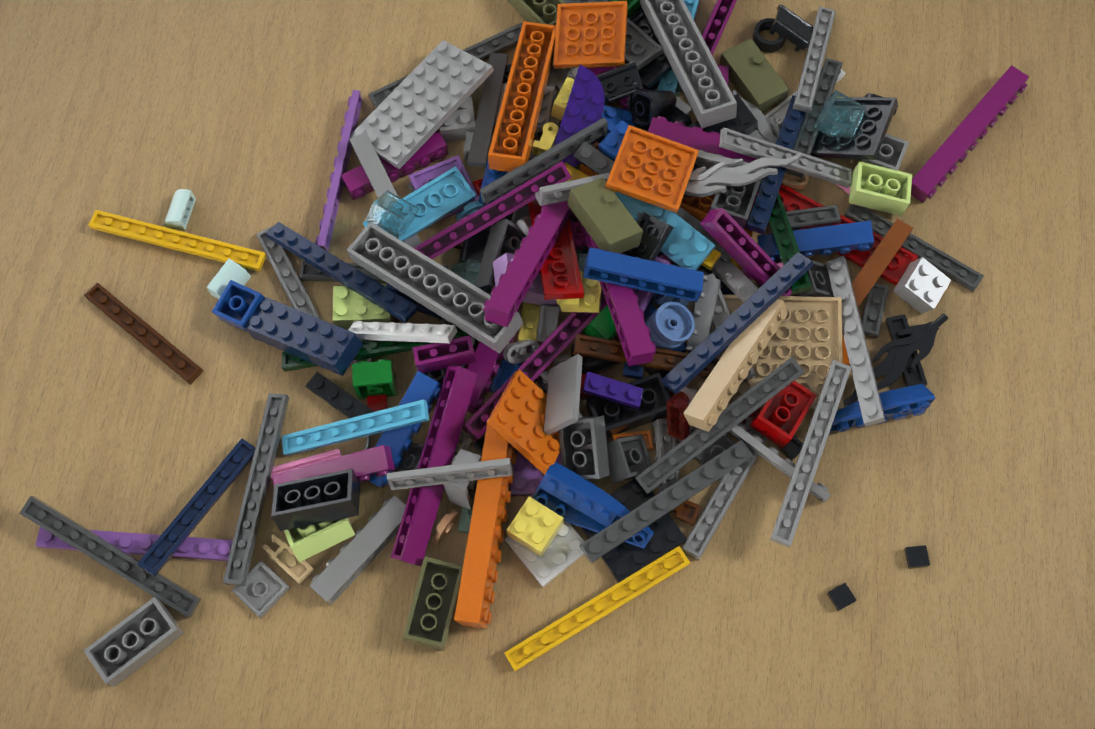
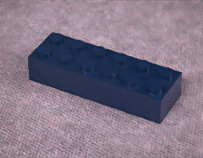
M264 297L244 326L254 339L341 376L345 374L363 345L355 333L267 297Z

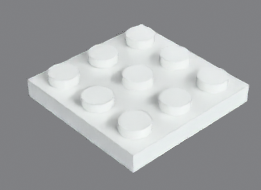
M565 521L542 557L509 536L505 539L507 545L542 587H545L584 555L579 546L585 541Z

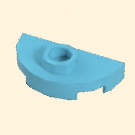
M477 200L463 207L464 210L461 213H457V221L485 206V203H480Z

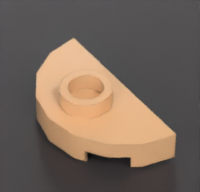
M452 509L450 514H446L436 527V534L432 536V543L438 546L446 533H451L455 526L454 522L461 513Z

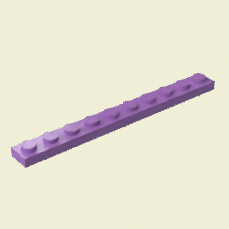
M353 90L352 96L348 98L349 109L348 112H345V126H342L341 129L342 139L341 142H338V157L334 159L335 170L330 176L331 187L327 189V204L323 206L324 217L323 220H320L319 224L320 235L316 237V245L326 251H329L344 185L341 175L347 172L352 145L349 138L357 127L363 101L359 90Z
M39 528L35 545L38 548L79 551L44 528ZM90 530L127 554L145 555L160 537V535ZM187 537L172 557L228 561L233 540Z

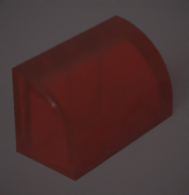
M680 391L666 401L668 435L685 440L689 437L690 425L683 413L689 406V397Z

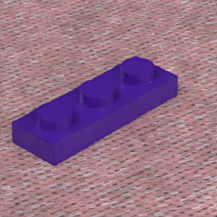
M587 372L582 392L638 409L641 403L643 388Z

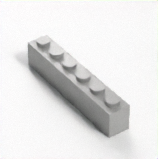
M395 495L383 503V508L369 518V523L364 528L361 527L354 535L355 538L350 543L347 542L340 549L341 553L336 558L333 557L328 561L326 569L313 577L310 587L330 606L398 534L406 504Z

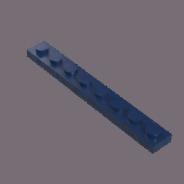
M241 438L137 563L139 567L154 577L159 573L252 460L256 447Z

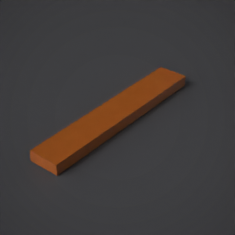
M898 218L852 282L858 308L913 230V227Z

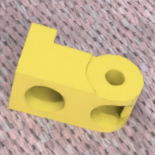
M548 122L544 124L540 141L534 140L532 145V155L538 156L554 147L558 134V126L555 123Z

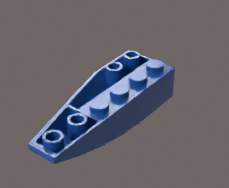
M923 384L879 393L886 421L877 424L885 423L888 419L901 420L907 415L920 416L924 414L935 400L934 394ZM859 401L836 412L829 434L831 431L836 430L844 432L849 430L850 427L855 426L857 428L866 427L863 422Z
M557 462L550 465L532 497L563 517L565 522L597 533L631 512L608 493ZM646 527L625 542L645 548L654 532L649 527Z

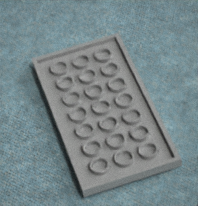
M442 40L351 133L350 138L366 132L378 157L400 169L486 80L494 69L492 65Z

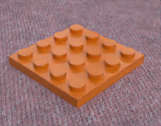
M627 1L558 4L554 69L579 68V65L586 68L624 65Z
M628 125L605 187L677 213L699 150Z
M519 369L514 372L487 423L545 475L550 465L555 463L561 450L559 431L549 436L544 433L547 394Z

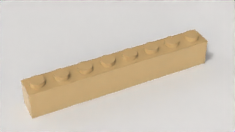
M777 299L728 346L683 413L689 425L709 432L712 426L717 423L718 417L726 409L728 402L737 392L743 379L747 377L753 364L757 362L763 349L767 347L771 337L777 332L782 320L786 318L788 312L783 300Z

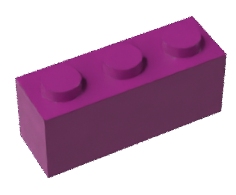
M470 335L452 339L450 343H432L412 348L417 371L421 373L446 369L448 366H459L476 362Z

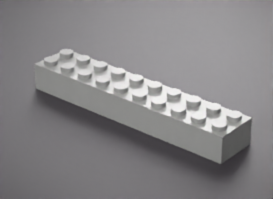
M640 0V5L663 48L701 128L736 118L737 102L684 1Z
M371 222L346 250L353 262L499 354L523 325L521 316L517 311L508 327L486 321L483 306L485 301L490 299L491 295Z

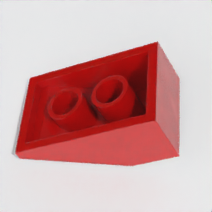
M793 381L761 406L749 426L783 448L794 436L817 395L798 382Z

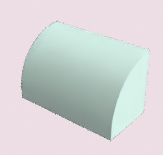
M179 189L175 191L164 221V227L180 230L186 229L196 201L191 190Z
M228 259L209 283L207 289L212 296L219 299L230 280L244 286L251 276L239 264Z

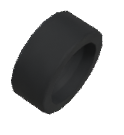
M774 18L760 20L754 28L753 41L763 52L778 51L783 47L786 39L779 33L777 34L780 37L775 41H768L760 36L759 33L761 31L771 30L770 27L775 22Z

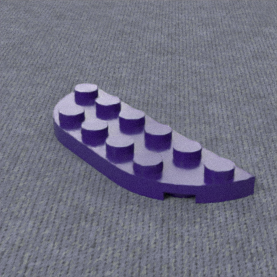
M579 65L554 146L601 119L605 104L603 87L597 76L582 65ZM575 153L561 160L572 167L580 164L573 157Z

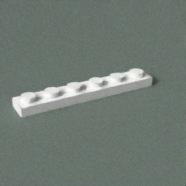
M356 321L348 329V331L355 333L359 340L450 343L457 333L455 325Z

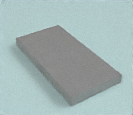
M579 354L549 369L544 433L548 436L578 421L583 359Z

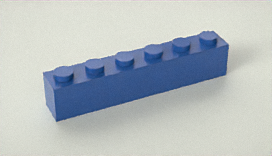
M871 220L793 231L800 254L807 258L819 254L821 256H829L834 252L846 254L851 252V250L857 249L858 251H867L874 244ZM757 235V244L774 262L775 260H780L773 235Z
M590 248L585 260L583 278L697 302L703 291L704 272Z
M418 371L398 406L424 399L427 401L428 414H430L432 410L431 405L434 399L439 397L442 384ZM420 422L385 431L375 447L381 445L389 446L394 468H398L403 461L402 456L405 450L408 451L413 443L412 438L414 434L420 431L423 424ZM375 475L370 477L369 481L378 487L384 488L385 485H389L387 476L377 477Z

